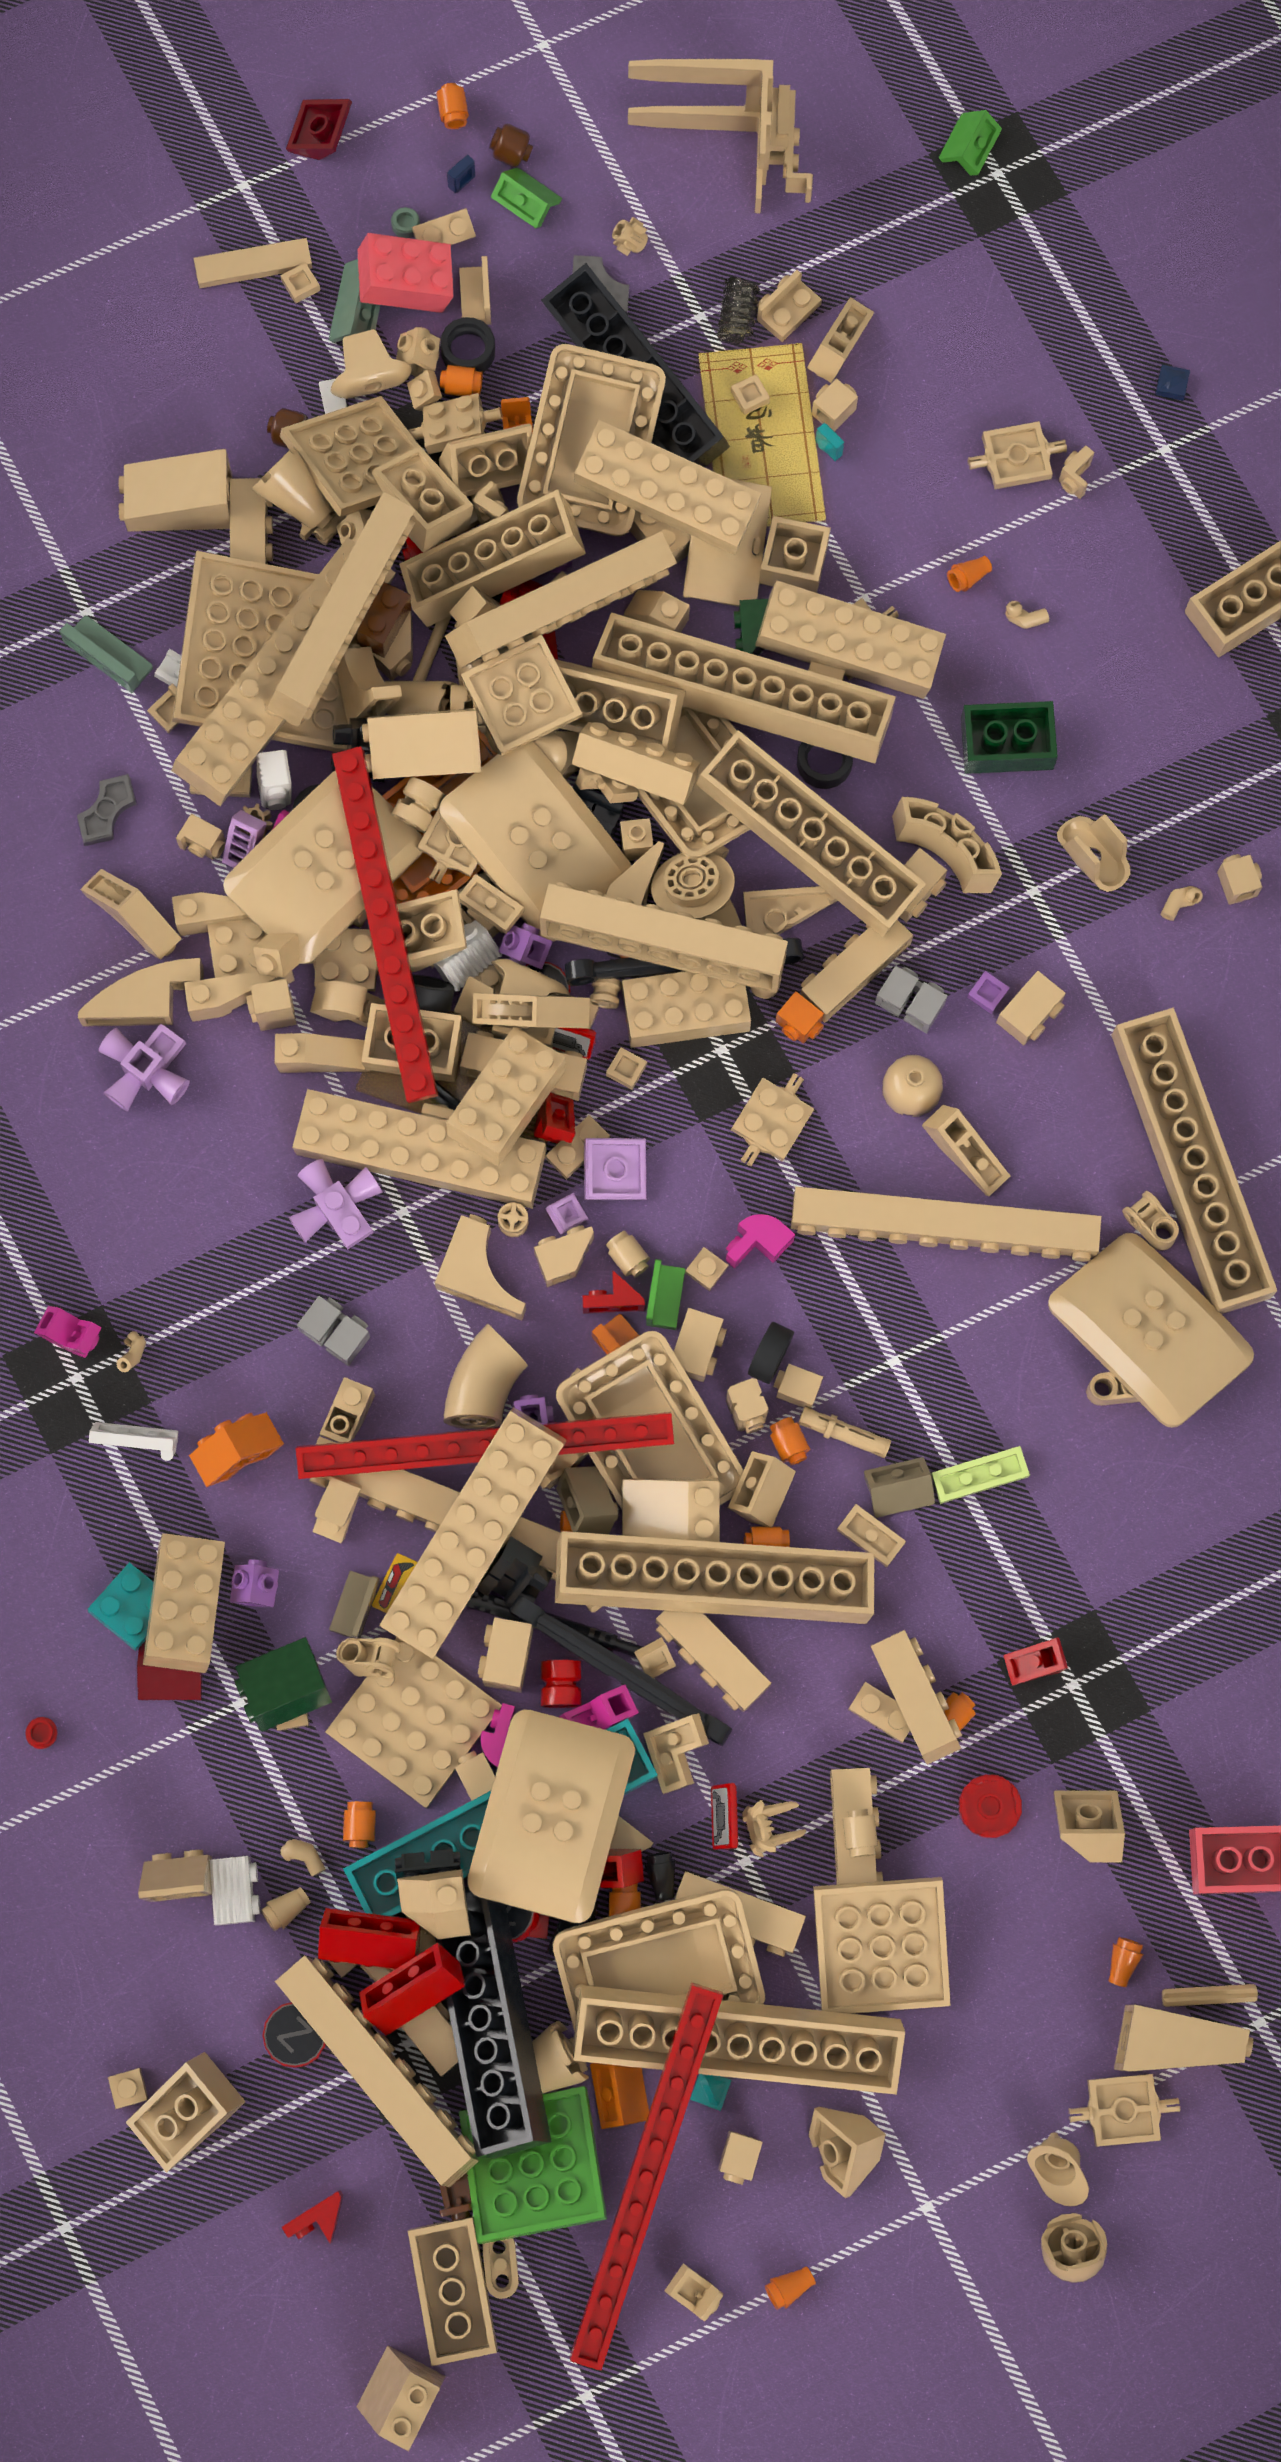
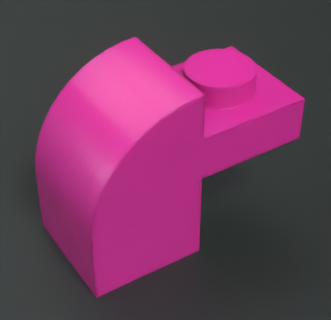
M764 1214L749 1216L738 1224L737 1231L743 1237L736 1236L726 1247L728 1251L726 1262L735 1269L756 1247L774 1263L794 1242L795 1234L781 1221L772 1216Z
M48 1306L34 1333L75 1355L86 1358L89 1351H92L99 1341L98 1334L102 1327L90 1321L80 1320L61 1308Z
M622 1685L599 1695L587 1704L563 1713L559 1718L607 1730L627 1718L631 1719L639 1712L626 1685Z
M502 1703L501 1710H494L490 1725L491 1728H495L494 1734L486 1731L481 1732L483 1752L487 1760L497 1769L509 1726L515 1713V1706Z

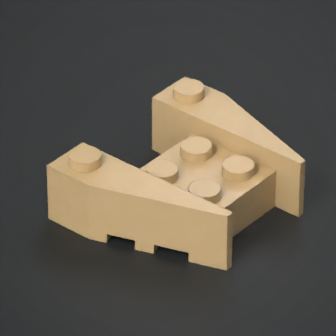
M199 892L172 897L175 923L180 936L209 933L215 978L184 982L187 1007L192 1022L223 1017L231 1013V1010L245 1003L247 1004L246 996L252 995L250 985L287 979L288 984L295 981L293 971L285 977L258 974L253 946L267 936V934L228 896Z

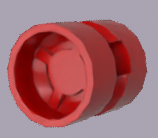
M541 1661V1680L546 1683V1686L541 1688V1707L575 1708L581 1706V1688L576 1686V1683L581 1680V1661Z

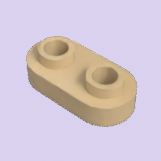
M513 2238L500 2240L506 2246L503 2253H496L494 2251L493 2244L495 2242L483 2244L486 2287L492 2296L499 2299L512 2296L519 2284L516 2245ZM501 2274L506 2275L509 2279V2283L505 2287H500L496 2283V2278Z

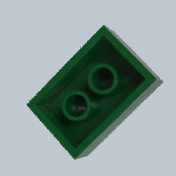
M1053 701L964 705L961 715V731L965 774L1054 769L1058 755Z

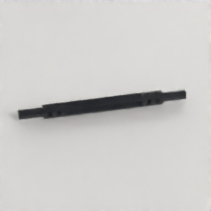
M475 1590L466 1605L467 1607L498 1617L522 1622L508 1612L510 1608L504 1603V1598L492 1594L486 1596ZM545 1612L611 1652L614 1650L636 1657L634 1652L643 1647L618 1639L616 1634Z

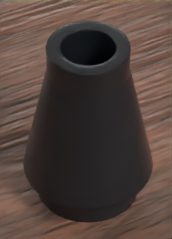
M659 1852L647 1855V1863L644 1865L655 1893V1899L660 1901L675 1898L674 1878L676 1860L672 1859V1853Z

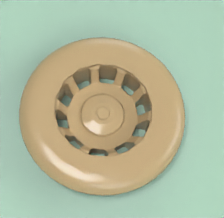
M680 853L669 858L658 868L652 879L651 893L657 906L662 907L663 911L674 914L677 911H683L693 915L695 919H700L714 914L728 902L734 890L735 877L728 862L717 854L710 853L707 856L690 858Z

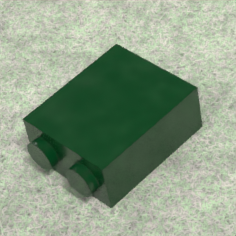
M306 1637L235 1666L239 1678L234 1680L241 1698L246 1696L249 1703L244 1705L246 1715L250 1723L256 1721L261 1732L332 1703L318 1663Z

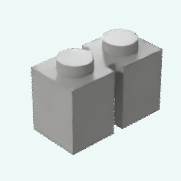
M895 965L877 994L875 1004L899 1017L913 992H917L905 1013L904 1021L927 1034L945 1005L948 995L944 994V990L935 983L929 982L927 984L918 981V975L911 969L906 967L901 969Z
M318 1296L297 1324L298 1330L320 1347L324 1344L327 1352L349 1367L370 1339L369 1331L366 1330L368 1325L355 1315L352 1318H349L347 1315L345 1316L341 1312L343 1307L334 1299L329 1297L327 1300H324Z

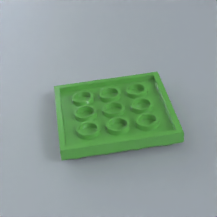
M585 2086L542 2094L551 2143L496 2159L478 2158L480 2161L467 2171L478 2244L607 2219L590 2104ZM459 2111L462 2134L466 2135L473 2142L468 2111Z

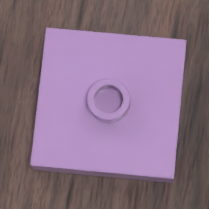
M585 1138L584 1200H647L646 1139Z

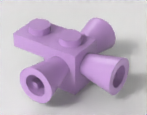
M160 1024L145 1044L138 1041L133 1046L118 1028H114L102 1041L99 1053L121 1062L120 1065L125 1075L108 1088L104 1094L120 1108L128 1111L141 1086L148 1091L154 1086L171 1105H174L184 1095L190 1081L166 1069L186 1045L185 1041Z
M323 1159L310 1163L298 1173V1177L316 1194L313 1197L316 1204L315 1207L288 1217L305 1243L326 1222L332 1230H335L347 1250L373 1234V1230L355 1205V1203L383 1193L377 1181L366 1167L345 1188L340 1181L333 1184Z

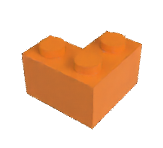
M267 1412L256 1416L253 1413H248L234 1423L231 1420H226L214 1428V1434L208 1435L197 1442L199 1447L189 1457L205 1486L209 1487L229 1480L246 1465L268 1458L284 1443Z

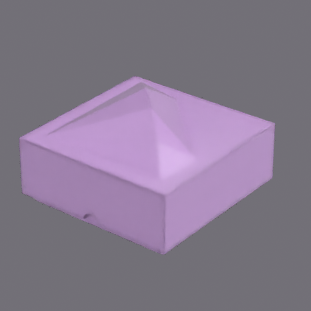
M574 1193L545 1208L560 1235L588 1220Z

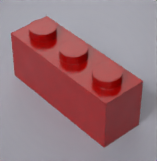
M325 1908L319 1929L318 1959L329 1960L334 1963L345 1962L361 1964L366 1967L376 1966L395 1970L419 1955L421 1926L408 1918Z
M434 1944L359 1992L363 2017L387 2036L465 1986L460 1962L440 1944Z

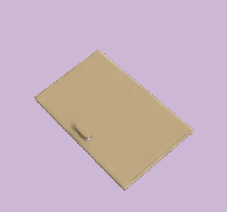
M731 479L762 493L757 508L735 555L691 535L683 597L739 607V600H751L758 597L772 487Z

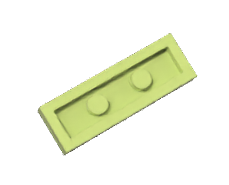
M1020 1446L931 1473L940 1504L1030 1476Z

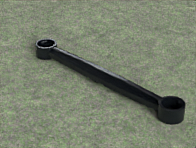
M783 939L788 941L784 965L803 960L804 954L801 939ZM634 958L594 962L591 959H578L564 965L566 981L570 986L587 985L598 979L644 977L685 972Z
M518 1595L508 1611L523 1623L532 1624L533 1628H537L606 1676H611L621 1682V1685H626L630 1691L674 1717L682 1719L699 1713L707 1739L723 1746L731 1734L732 1728L707 1713L705 1714L678 1694L597 1642L546 1614L542 1608L530 1600Z

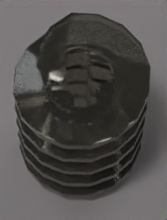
M730 277L724 281V297L721 301V318L718 322L717 337L727 344H740L744 342V339L754 335V330L751 327L755 325L753 316L756 315L757 309L754 306L758 304L756 295L759 294L760 288L743 278Z

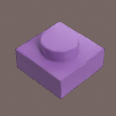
M985 971L971 989L967 998L992 1014L1006 996L1010 987Z

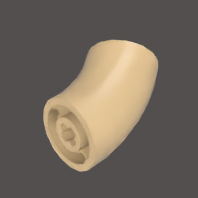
M486 1324L470 1343L460 1359L450 1382L444 1411V1423L450 1426L466 1429H487L500 1426L508 1395L518 1377L528 1367V1364L489 1324Z

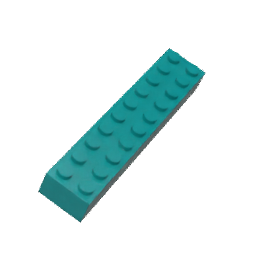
M628 1718L607 1729V1731L629 1737L635 1747V1755L624 1795L658 1777ZM491 1791L343 1868L364 1912L393 1917L403 1913L395 1873V1858L401 1857V1854L424 1852L425 1863L431 1862L430 1851L453 1849V1852L460 1851V1867L463 1872V1880L468 1879Z

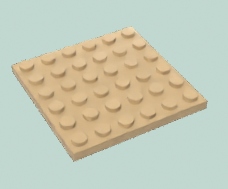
M196 551L172 722L202 726L319 574ZM357 632L355 633L350 645L358 644ZM337 669L310 719L306 720L303 718L299 726L286 720L272 740L334 752L347 750V745L333 744V726L347 724Z

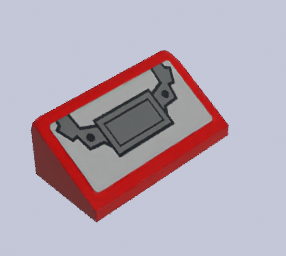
M556 1028L553 1038V1049L564 1053L565 1051H575L582 1054V1058L589 1060L596 1043V1032L588 1028Z
M735 1783L714 1785L711 1787L713 1849H736L738 1847L737 1787Z

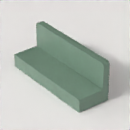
M358 259L344 265L329 335V341L332 343L342 341L346 336L376 329L381 305L360 302Z
M87 615L75 627L66 623L59 631L66 645L130 693H133L153 670V666L149 661Z

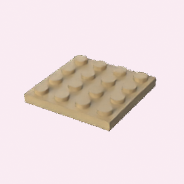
M382 396L281 428L280 438L289 450L294 446L299 452L316 486L339 517L376 505L383 492L372 474L373 469L419 446Z
M396 1637L394 1641L398 1642L401 1647L399 1653L395 1654L392 1666L395 1670L393 1677L379 1678L367 1676L325 1733L427 1809L456 1770L455 1766L460 1764L458 1759L469 1753L480 1738L481 1732L485 1731L491 1723L494 1710H500L502 1705L436 1655L432 1659Z
M942 1877L813 1886L821 2011L852 2014L951 2006Z

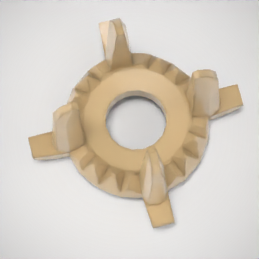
M760 1800L753 1807L747 1806L744 1809L742 1818L743 1822L747 1823L749 1836L752 1844L749 1846L755 1855L764 1857V1852H776V1846L805 1835V1829L772 1835L771 1831L774 1830V1827H770L772 1821L768 1820V1817L799 1807L797 1802L789 1801L764 1806L765 1804Z

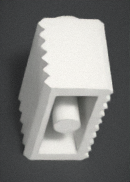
M286 750L259 753L257 755V779L261 806L270 810L283 809L286 805L291 804L292 789Z
M476 920L464 925L467 948L433 964L442 979L452 984L455 991H460V988L464 987L469 976L473 978L478 976L479 972H483V969L488 968V965L492 964V961L502 956L487 929Z
M249 1856L209 1860L214 1925L255 1922V1915L260 1914L259 1895H253L252 1882H258L256 1862L251 1863Z

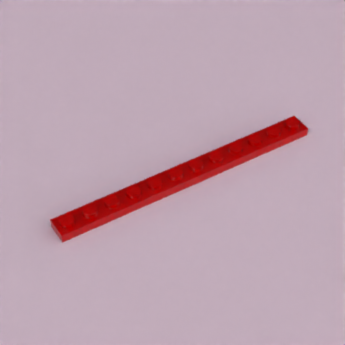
M360 746L333 753L332 756L405 1097L408 1103L436 1097L438 1096L365 753L364 749Z
M671 1412L542 1424L567 1440L558 1455L674 1444ZM499 1428L296 1446L298 1479L478 1463Z
M691 1982L570 2354V2362L602 2370L723 1998V1992Z

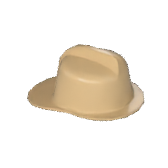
M1053 2132L1049 2135L1048 2139L1028 2152V2164L1041 2188L1049 2198L1064 2206L1083 2204L1088 2198L1089 2186L1080 2168V2153L1073 2143L1060 2138L1058 2133Z

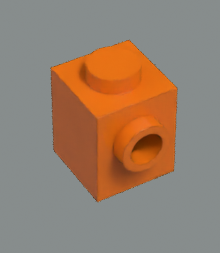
M795 991L777 1012L775 1022L782 1027V1032L792 1041L798 1039L804 1044L809 1037L815 1039L823 1029L824 1013Z

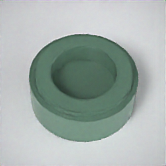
M407 207L396 210L391 217L393 232L398 237L403 238L414 236L412 227L420 224L417 212Z

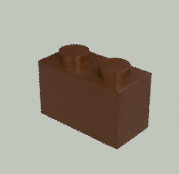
M383 583L357 630V642L360 644V647H371L372 653L385 658L411 611L410 594L388 583Z

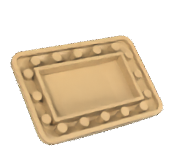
M570 344L556 346L550 355L517 496L518 507L558 489L571 507L578 528L612 536L627 534L632 527L636 510L575 483L574 473L598 420L652 443L665 387L666 376L664 371L654 364Z
M682 707L675 747L671 752L685 753L690 755L693 760L701 762L692 794L683 805L639 788L637 790L639 791L638 797L678 849L687 857L698 858L707 856L750 829L696 785L700 774L737 730L729 720Z
M533 741L502 756L500 753L481 767L482 772H476L445 796L439 805V814L443 821L496 887L524 907V913L521 915V918L526 924L540 929L539 936H541L540 914L549 883L554 885L559 882L572 885L574 890L583 892L596 890L606 894L610 884L631 866L629 860L597 818ZM544 937V938L549 939V940H551V941H553V942L556 941L555 939H551V938Z
M336 770L300 802L226 876L223 884L226 895L267 935L269 933L298 934L299 961L303 965L314 961L365 911ZM372 787L393 883L423 853L417 849L423 837L414 827L401 821V817H393L391 812L394 807Z
M1125 1233L1119 1236L1053 1291L1049 1297L1048 1306L1051 1313L1160 1423L1172 1428L1182 1425L1251 1365L1254 1358L1252 1347L1220 1312H1217L1216 1308L1177 1269L1137 1234Z
M657 1331L644 1332L559 1384L556 1390V1399L569 1421L661 1412L672 1413L674 1444L588 1452L621 1509L622 1479L716 1478L719 1480V1506L733 1497L744 1470L666 1338Z
M524 1709L518 1711L513 1716L481 1826L468 1874L467 1884L469 1890L480 1898L572 1923H582L589 1919L594 1910L635 1755V1747L631 1739L619 1733L533 1710Z
M719 1889L588 1922L559 1932L553 1941V1952L574 2032L580 1985L687 1996L692 1982L723 1992L722 2000L764 2004L765 1992L742 1901L739 1895L730 1889Z

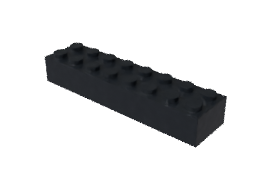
M587 263L582 265L541 299L545 307L576 346L654 364L664 371L666 376L665 387L652 439L654 445L702 467H706L730 447L722 433Z
M465 1887L471 1935L437 1939L435 1937L436 1943L440 1944L460 1962L465 1983L463 1988L447 1997V2004L475 2154L477 2158L496 2159L551 2143L552 2141L506 1905L480 1898L474 1895L469 1890V1887Z

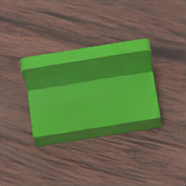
M987 110L962 113L939 159L943 163L958 161L970 176L979 175L1002 128Z
M513 168L502 172L491 195V198L534 228L541 227L550 207L560 204L562 200L560 196L520 168Z
M655 1259L646 1326L676 1330L685 1268L661 1265V1260Z

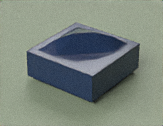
M468 154L447 172L448 188L454 193H458L476 176L475 161Z
M1162 364L1155 395L1183 401L1190 370Z

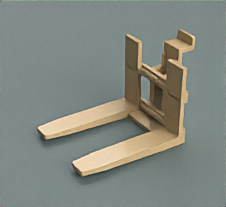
M652 59L629 61L628 78L658 82L747 85L744 106L628 108V124L656 128L757 132L755 213L761 212L762 185H766L769 164L783 165V178H786V193H805V203L811 202L813 174L793 173L798 172L799 154H793L794 146H799L800 128H794L796 90H790V85H779V88H773V60Z

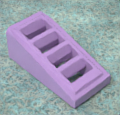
M242 810L238 811L232 817L222 863L235 868L240 861L232 858V855L243 859L262 840L267 823ZM243 829L251 833V836L241 832L240 830ZM238 837L249 842V845L237 840ZM235 846L247 851V854L234 849Z

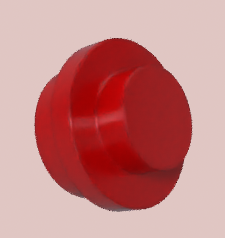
M38 1717L28 1724L25 1735L31 1746L37 1749H46L55 1743L58 1729L56 1724L49 1718Z

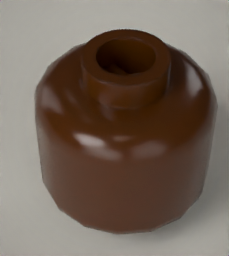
M507 123L502 128H496L489 149L493 150L492 155L496 160L509 166L517 167L522 160L528 161L533 145L529 144L530 135L527 131Z
M286 408L278 410L275 416L269 418L267 424V432L271 434L273 444L289 449L280 438L281 428L306 421L308 417L302 412Z

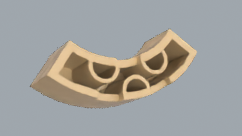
M901 797L892 815L896 841L919 845L942 858L957 876L963 893H992L1002 873L991 846L988 842L984 843L974 832L975 827L958 813L952 815L945 810L937 808L939 804L913 797Z

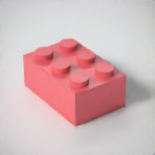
M367 233L357 249L360 302L443 313L454 297L451 244Z
M1281 1826L1209 1827L1189 1830L1193 1895L1281 1892Z

